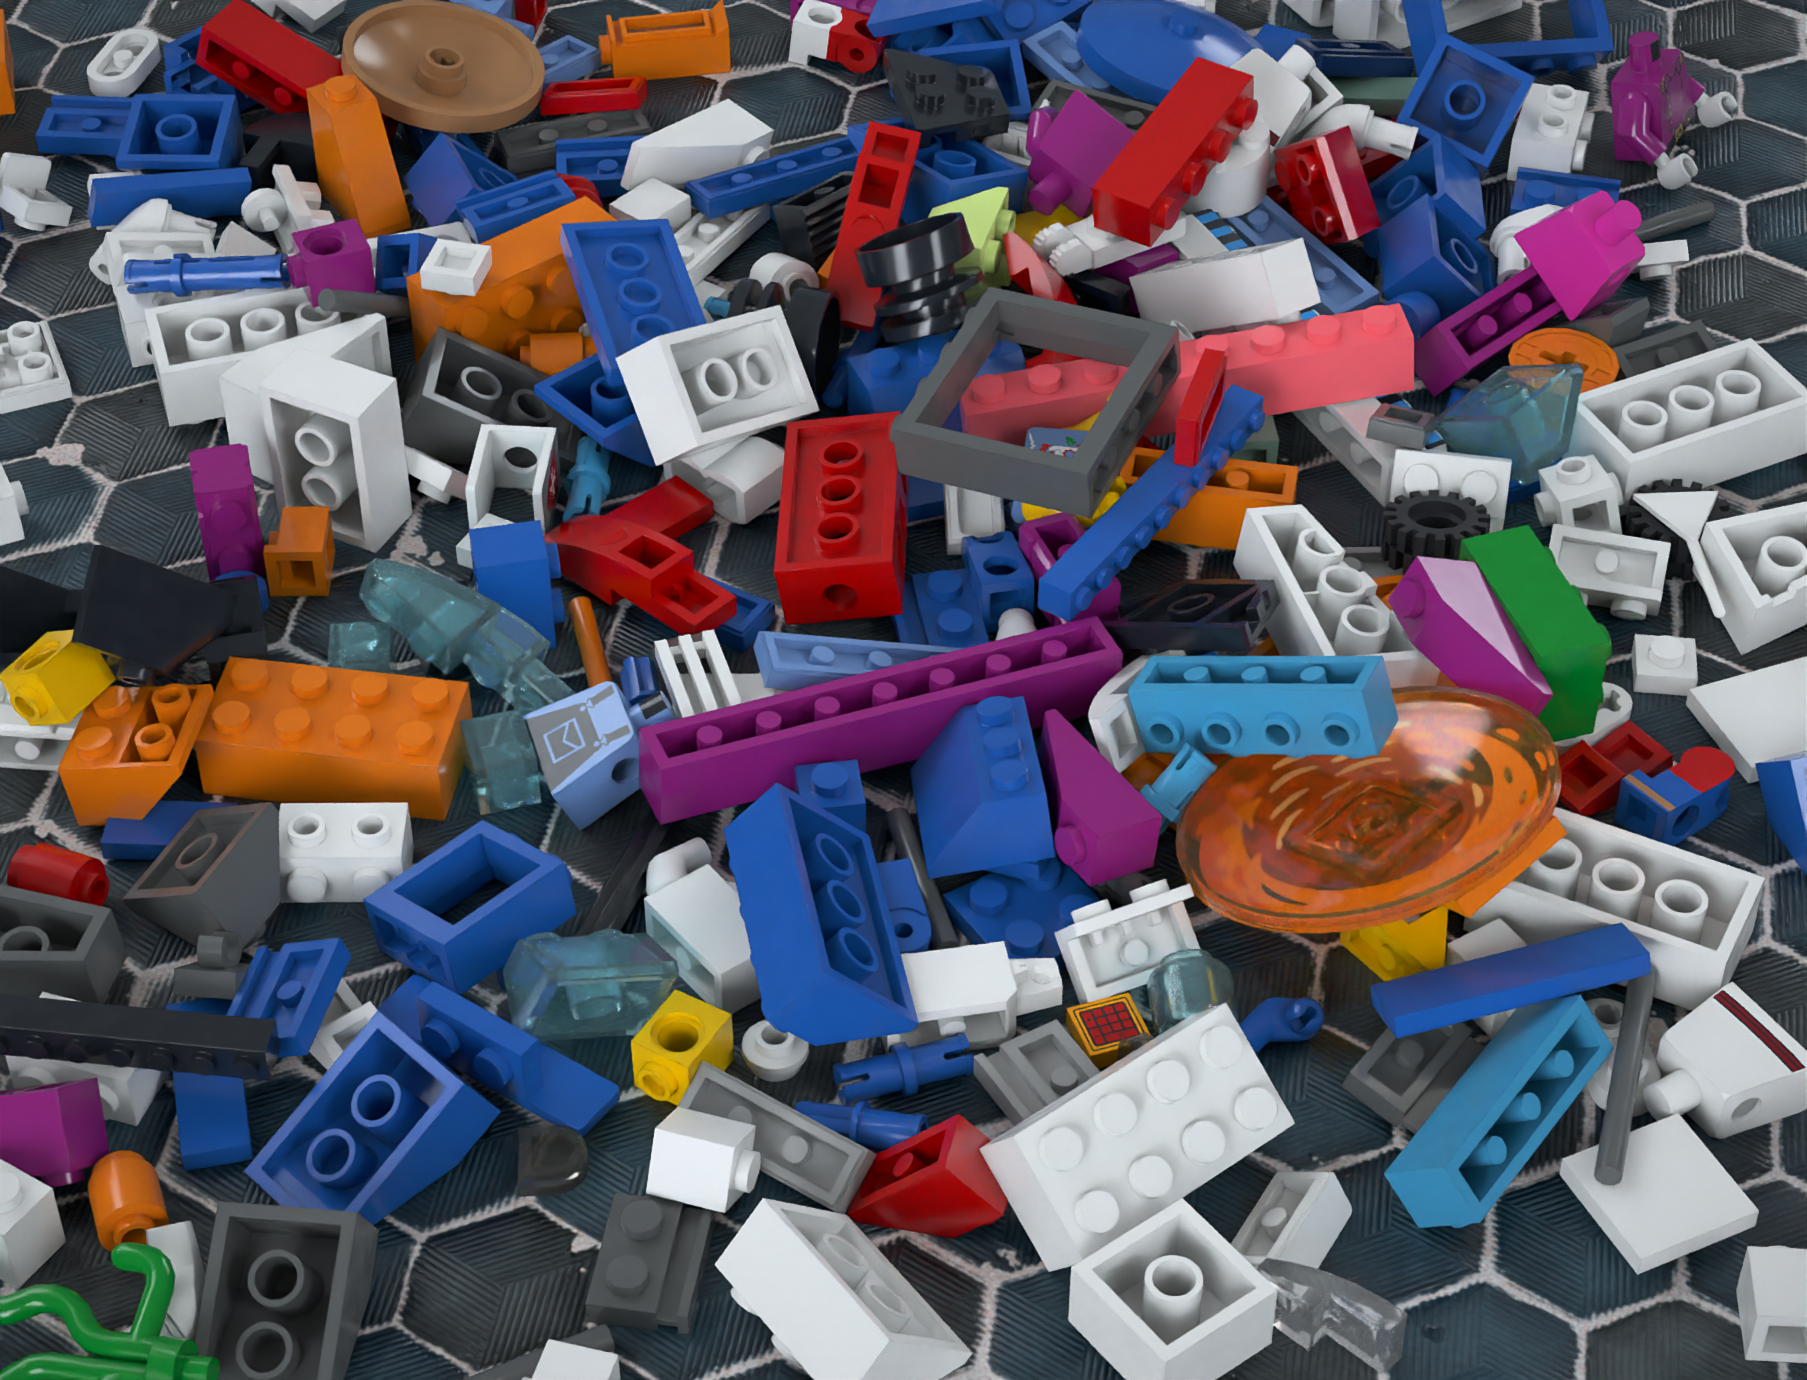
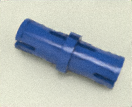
M961 1032L952 1037L913 1047H908L905 1042L891 1045L889 1053L844 1064H834L833 1078L835 1085L858 1079L863 1080L862 1082L843 1086V1090L837 1091L839 1100L842 1105L851 1106L852 1103L900 1091L902 1097L918 1093V1086L962 1075H973L974 1059L972 1054L949 1060L945 1059V1057L962 1054L964 1049L970 1048L969 1041L966 1035Z

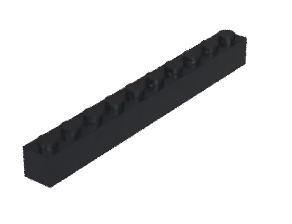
M0 994V1055L270 1081L281 1049L276 1020Z

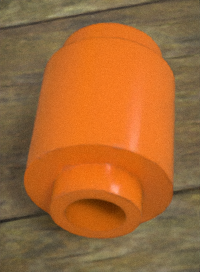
M583 332L530 334V345L520 346V363L546 375L553 376L597 353L593 338L584 337Z
M126 1150L110 1153L102 1157L95 1164L88 1181L87 1191L101 1245L110 1252H112L116 1245L122 1242L143 1243L147 1245L145 1230L169 1225L155 1168L142 1155Z

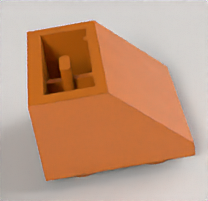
M174 683L151 687L111 686L107 687L84 709L58 767V772L79 826L106 825L108 817L142 820L183 772L214 696L211 684L183 685Z

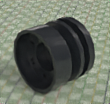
M961 212L937 215L907 224L879 235L861 244L854 250L867 288L892 286L893 291L884 295L873 304L877 316L894 315L880 325L886 342H900L915 338L922 339L929 335H939L955 329L963 324L968 310L971 307H975L986 292V287L971 288L984 278L980 267H961L955 269L954 263L963 259L975 249Z
M743 278L733 293L726 318L780 305L818 406H821L824 403L822 394L833 377L832 367L838 358L841 334V303L839 294L835 290L799 286L795 290L786 309L784 289L780 283L770 282L763 290L762 284L758 280Z

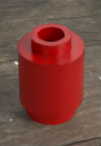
M45 842L38 843L35 846L27 844L19 848L14 854L7 872L8 886L97 906L104 904L109 891V880L101 860Z

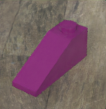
M1417 556L1387 600L1410 642L1501 728L1513 731L1523 738L1554 695L1476 562Z
M1056 709L1046 711L1043 720L1038 761L1047 796L1054 849L1060 859L1069 865L1089 887L1153 867L1162 815Z
M97 1078L0 1090L1 1160L32 1177L41 1176L42 1183L49 1187H55L85 1180L83 1168L95 1165L102 1157L110 1154Z

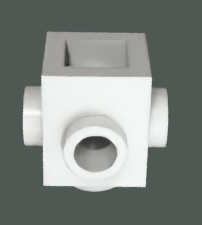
M1593 454L1585 457H1568L1558 462L1557 465L1538 470L1541 493L1534 494V504L1537 516L1543 527L1551 526L1553 528L1554 523L1622 535L1618 506L1623 504V496L1619 481L1613 472L1606 473Z

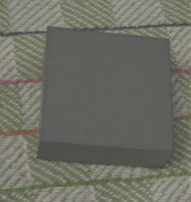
M1384 403L1370 417L1366 438L1422 451L1434 434L1437 417L1431 413Z

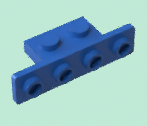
M412 975L377 1008L378 1011L416 1038L447 1065L576 1138L584 1137L620 1100L618 1085L542 1044L534 1036L437 982H431L420 975Z

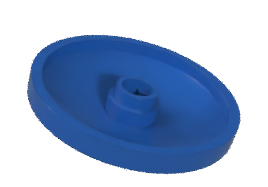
M1098 0L1085 9L1076 34L1077 50L1093 72L1122 92L1155 106L1160 104L1197 56L1231 67L1253 49H1261L1267 54L1265 49L1250 34L1234 23L1208 10L1177 0Z

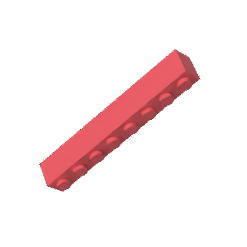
M1400 303L1385 306L1375 305L1367 309L1335 315H1319L1311 319L1278 325H1262L1255 329L1222 335H1206L1199 339L1180 342L1181 373L1143 435L1147 438L1176 432L1177 415L1205 348L1224 351L1225 356H1227L1225 391L1234 384L1263 396V412L1265 416L1414 390V335ZM1086 358L1052 365L1042 364L1030 369L996 375H981L972 380L959 400L963 433L1024 447L1027 430L1032 427L1056 429L1071 427L1102 411L1107 403V398L1115 390L1128 367Z

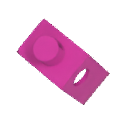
M1603 190L1546 216L1513 236L1570 322L1611 298L1645 256V247L1634 232L1642 222L1639 209L1633 203L1626 200L1618 201L1615 204L1610 195Z

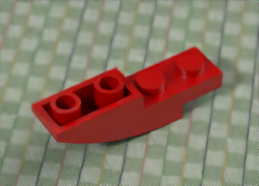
M869 121L862 151L859 152L826 286V289L835 290L839 294L841 326L873 332L877 317L873 304L882 297L884 287H866L854 250L861 244L899 227L922 132Z
M582 515L569 518L544 535L545 544L554 542L557 544L561 573L610 606L626 598L681 635H694L703 631L715 630L737 614L736 596L694 570L692 550L648 527L610 516Z

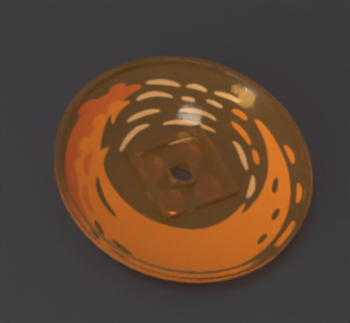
M1451 686L1391 688L1399 721L1378 756L1352 759L1344 755H1309L1302 758H1292L1286 754H1252L1245 757L1227 755L1216 765L1218 768L1199 787L1185 805L1177 825L1176 853L1186 882L1191 885L1193 893L1218 914L1241 924L1276 932L1331 933L1351 931L1402 920L1426 912L1454 900L1494 877L1519 857L1542 832L1553 814L1562 784L1561 766L1554 741L1545 726L1533 714L1516 703L1494 694Z

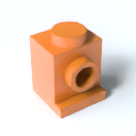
M329 506L282 508L279 530L270 531L268 545H264L263 550L270 597L329 596L336 551Z

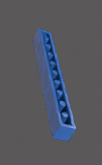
M1232 384L1224 392V399L1198 464H1195L1194 467L1174 464V443L1039 579L1038 608L1069 622L1081 610H1086L1092 599L1101 590H1105L1110 585L1112 578L1121 569L1128 567L1136 553L1140 549H1145L1152 537L1160 529L1166 528L1171 517L1179 509H1184L1187 506L1190 498L1199 489L1202 490L1206 486L1209 478L1217 470L1220 471L1224 468L1227 460L1234 452L1240 451L1246 440L1254 432L1260 431L1265 421V413L1263 412L1264 397Z

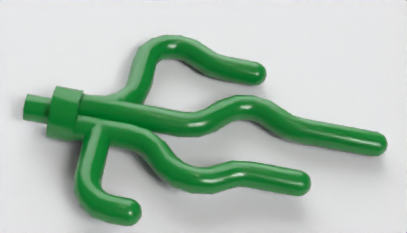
M122 1242L116 1245L111 1252L112 1264L117 1269L142 1273L146 1277L145 1287L130 1333L111 1331L104 1328L97 1321L90 1305L77 1291L57 1284L33 1285L7 1296H0V1325H13L42 1313H52L58 1315L65 1322L72 1338L86 1353L96 1356L90 1357L56 1352L30 1354L1 1370L0 1380H218L220 1363L217 1357L199 1355L198 1347L195 1341L191 1339L160 1336L174 1293L176 1276L171 1260L160 1249L143 1243Z

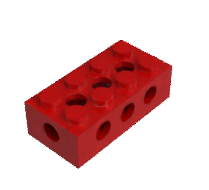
M900 411L787 422L774 575L786 625L858 618H879L903 614L910 476L898 473L894 442H890L889 436L892 422L900 414ZM841 534H848V535H846V536L840 538V537H841Z

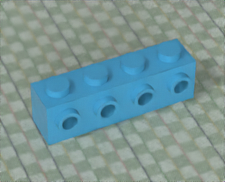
M1151 656L1128 689L1146 753H1172L1176 756L1182 749V746L1188 742L1201 753L1229 754L1233 757H1245L1252 754H1286L1292 758H1302L1309 755H1344L1348 758L1359 759L1368 756H1378L1399 721L1383 656Z
M1581 995L1555 998L1516 1008L1385 1171V1177L1418 1228L1450 1225L1453 1228H1461L1472 1223H1480L1614 1049Z

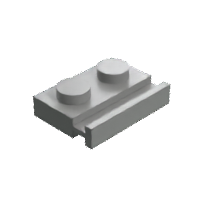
M1057 1019L1000 1044L999 1052L986 1057L983 1053L974 1056L973 1065L974 1076L1014 1126L1100 1073L1098 1068Z

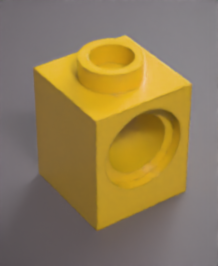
M74 630L45 633L0 673V680L10 694L12 707L22 718L27 720L30 726L68 724L116 680L100 652L71 643Z
M675 989L631 1040L634 1086L642 1089L655 1100L668 1101L678 1106L703 1060L722 1071H725L734 1060L732 1014Z

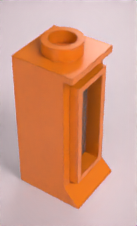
M720 0L709 12L707 10L624 17L619 18L617 21H612L611 15H606L607 35L598 36L601 64H610L613 78L643 76V78L646 77V80L731 72L729 23L723 0Z

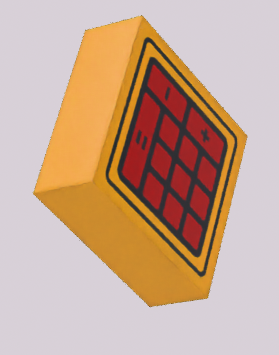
M1129 992L1066 1009V1025L1074 1041L1098 1069L1113 1065L1153 1040Z

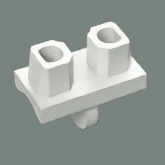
M274 164L272 174L275 178V188H263L251 192L242 204L241 213L248 227L258 232L273 231L282 252L291 254L294 253L291 233L335 223V220L330 211L319 210L321 191L317 183L296 181L288 165Z

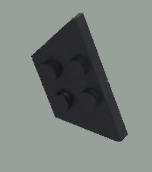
M884 49L882 68L904 125L908 130L922 132L919 149L930 148L931 135L951 132L950 139L955 143L972 140L977 136H993L1008 133L1011 113L992 71H987L979 66L961 65L895 49Z
M1185 579L1161 588L1152 594L1117 605L1121 618L1117 621H1101V623L1120 649H1140L1143 655H1154L1168 650H1184L1187 656H1200L1212 651H1247L1253 646L1276 610L1280 599L1274 580Z

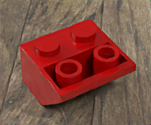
M1349 125L1273 150L1276 158L1274 167L1276 179L1280 187L1287 192L1293 211L1291 216L1325 246L1356 239L1381 226Z

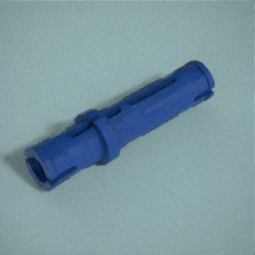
M178 253L173 255L174 259H130L126 262L124 269L125 284L135 283L127 287V291L130 294L173 292L177 297H188L192 295V291L256 288L288 289L291 286L287 264L283 265V263H287L286 258L289 257L286 253L265 256H226L214 258H192L188 253Z

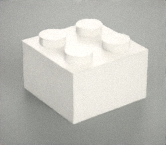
M1181 1198L1071 1267L1068 1321L1125 1380H1216L1272 1343L1278 1290L1198 1212Z

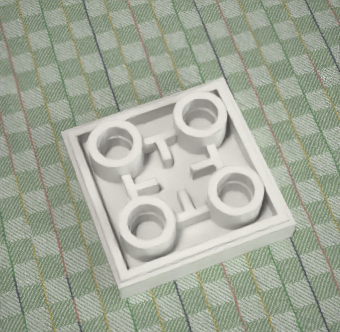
M22 321L11 325L8 329L0 330V414L73 398L68 376L47 321L36 323Z
M1679 1113L1630 1132L1623 1176L1619 1184L1604 1185L1595 1179L1594 1170L1599 1144L1562 1159L1559 1175L1637 1275L1756 1225L1759 1214L1757 1207Z

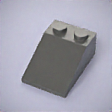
M440 326L437 328L412 372L401 416L404 445L450 464L471 465L481 424L557 428L560 470L570 471L575 466L576 449L582 436V430L534 394V385L551 376ZM513 447L505 452L506 459L516 467L528 468L537 462L535 454L524 447Z
M218 1201L195 1335V1343L198 1347L199 1355L218 1358L220 1363L218 1380H344L369 1299L379 1230L358 1212Z

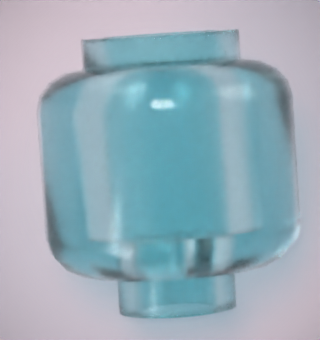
M1185 949L1168 954L1161 960L1160 966L1154 969L1147 980L1152 1022L1157 1036L1184 1019L1223 1003H1227L1238 1022V1011L1230 969L1220 960L1212 958L1211 954L1205 950Z

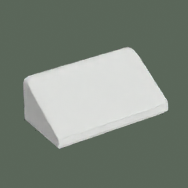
M1276 1172L1231 1242V1245L1278 1290L1276 1301L1294 1305L1302 1296L1350 1218L1352 1207L1334 1172Z

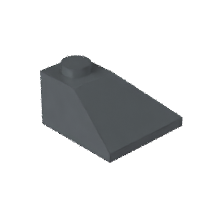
M271 802L198 809L122 898V901L129 909L196 947L199 935H213V931L216 930L241 932L242 950L250 947L264 934L266 930L265 921L280 904L279 811Z

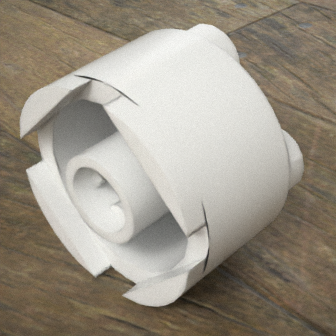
M1258 113L1252 126L1246 131L1242 130L1234 140L1225 161L1216 163L1206 176L1200 193L1195 197L1191 196L1181 208L1182 211L1193 214L1201 210L1212 209L1214 212H1219L1221 219L1248 213L1263 201L1270 179V131L1267 123Z

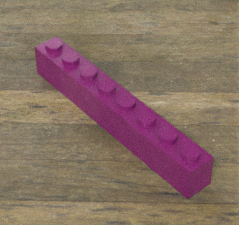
M1094 616L639 728V786L660 825L756 801L776 782L791 791H795L794 766L857 759L861 774L919 759L962 706L978 704L981 700L988 697L1004 696L1013 698L1023 696L1031 730L1043 727L1044 714L1052 709H1056L1067 721L1088 716L1094 697L1111 678L1121 671L1123 653L1099 618Z

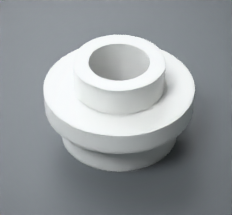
M766 1020L751 1026L742 1039V1056L744 1061L757 1077L766 1081L779 1082L792 1078L799 1072L809 1053L808 1042L789 1032L782 1033L776 1030Z

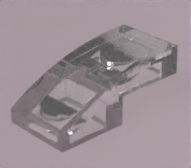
M1266 1258L1258 1265L1257 1270L1278 1290L1274 1326L1307 1351L1327 1334L1382 1375L1401 1358L1408 1316L1403 1310L1362 1286L1313 1267Z

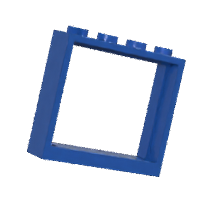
M1401 0L1417 77L1420 76L1442 32L1448 34L1441 0ZM1567 0L1575 39L1470 44L1535 78L1549 75L1554 71L1568 70L1569 75L1576 76L1583 70H1595L1598 68L1597 63L1614 51L1604 0Z

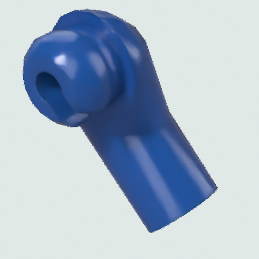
M1308 997L1300 999L1269 998L1260 1003L1239 1026L1255 1054H1257L1268 1042H1304L1311 1039L1323 1026L1325 1015L1321 1005L1316 1000Z

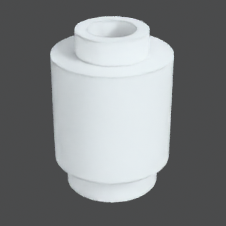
M775 252L764 255L755 262L750 271L749 279L758 280L762 284L763 290L770 282H778L783 286L786 309L795 290L799 286L819 288L818 276L809 264L783 253Z

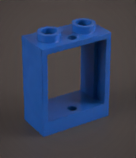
M481 820L363 899L378 950L458 995H462L577 914L570 888L573 880L566 864L558 856L547 854L524 842L516 834L507 833L484 820ZM493 879H497L510 886L455 925L439 917Z

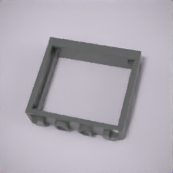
M988 287L978 304L968 310L963 326L952 342H947L942 348L939 361L929 376L923 377L920 380L915 396L903 414H898L892 422L889 436L890 442H894L898 473L1091 519L1181 373L1179 327ZM999 340L1128 367L1072 458L941 428Z

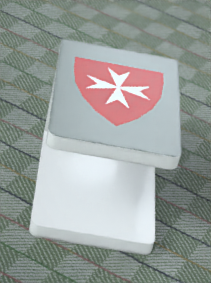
M481 424L465 487L469 529H472L489 513L495 487L533 489L534 518L541 521L543 535L551 531L561 488L557 428ZM513 447H524L535 454L537 462L528 468L516 467L506 459L505 452Z

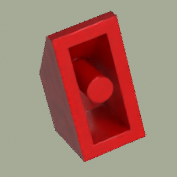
M957 1114L878 1153L850 1203L847 1215L858 1223L954 1239L977 1227L990 1225L1004 1215L1009 1201L979 1148L991 1140L964 1117Z

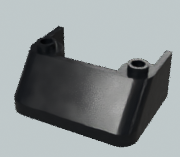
M104 545L93 546L84 589L69 590L0 565V668L6 669L45 633L74 630L71 643L100 652L116 679L130 684L151 687L154 686L155 678L169 677L235 623L240 597L230 591Z

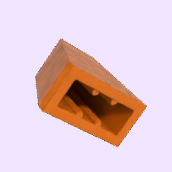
M354 74L335 76L328 79L325 83L307 88V100L321 194L344 220L355 218L366 239L390 235L411 228V218L376 97Z

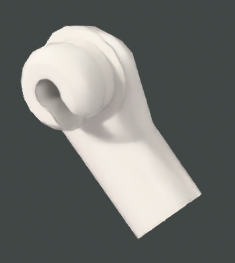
M696 837L655 856L647 867V895L649 896L706 864L710 865L712 855L706 842L702 838Z

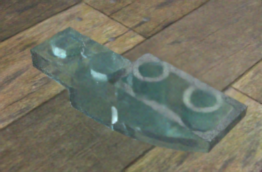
M375 558L367 565L359 597L364 601L368 611L379 621L388 622L408 640L411 649L419 658L426 662H432L446 675L461 662H464L469 666L472 675L479 683L496 690L514 707L516 714L523 722V716L576 694L543 664L551 642L500 604L467 586L411 565Z

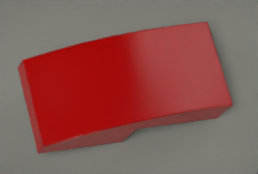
M1628 720L1594 747L1581 740L1549 764L1550 769L1547 774L1541 770L1536 774V777L1541 786L1549 792L1553 790V796L1570 810L1581 816H1588L1617 805L1622 778L1638 769L1650 778H1653L1673 767V755Z

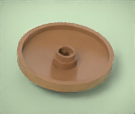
M406 0L380 5L357 17L348 27L343 39L341 54L343 75L354 74L376 97L381 113L415 127L446 133H480L498 130L515 124L529 115L537 106L541 97L545 67L536 46L527 36L508 22L466 5L437 0Z

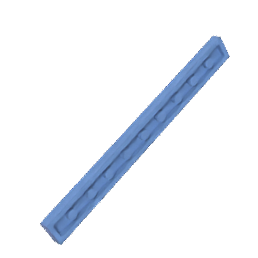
M1063 20L1022 41L1023 57L1049 80L1055 79L1152 105L1122 92L1093 72L1077 50V32ZM1265 195L1263 201L1256 208L1248 213L1222 219L1235 230L1236 234L1249 247L1303 238L1321 303L1310 308L1317 311L1319 315H1335L1379 305L1380 292L1267 195Z

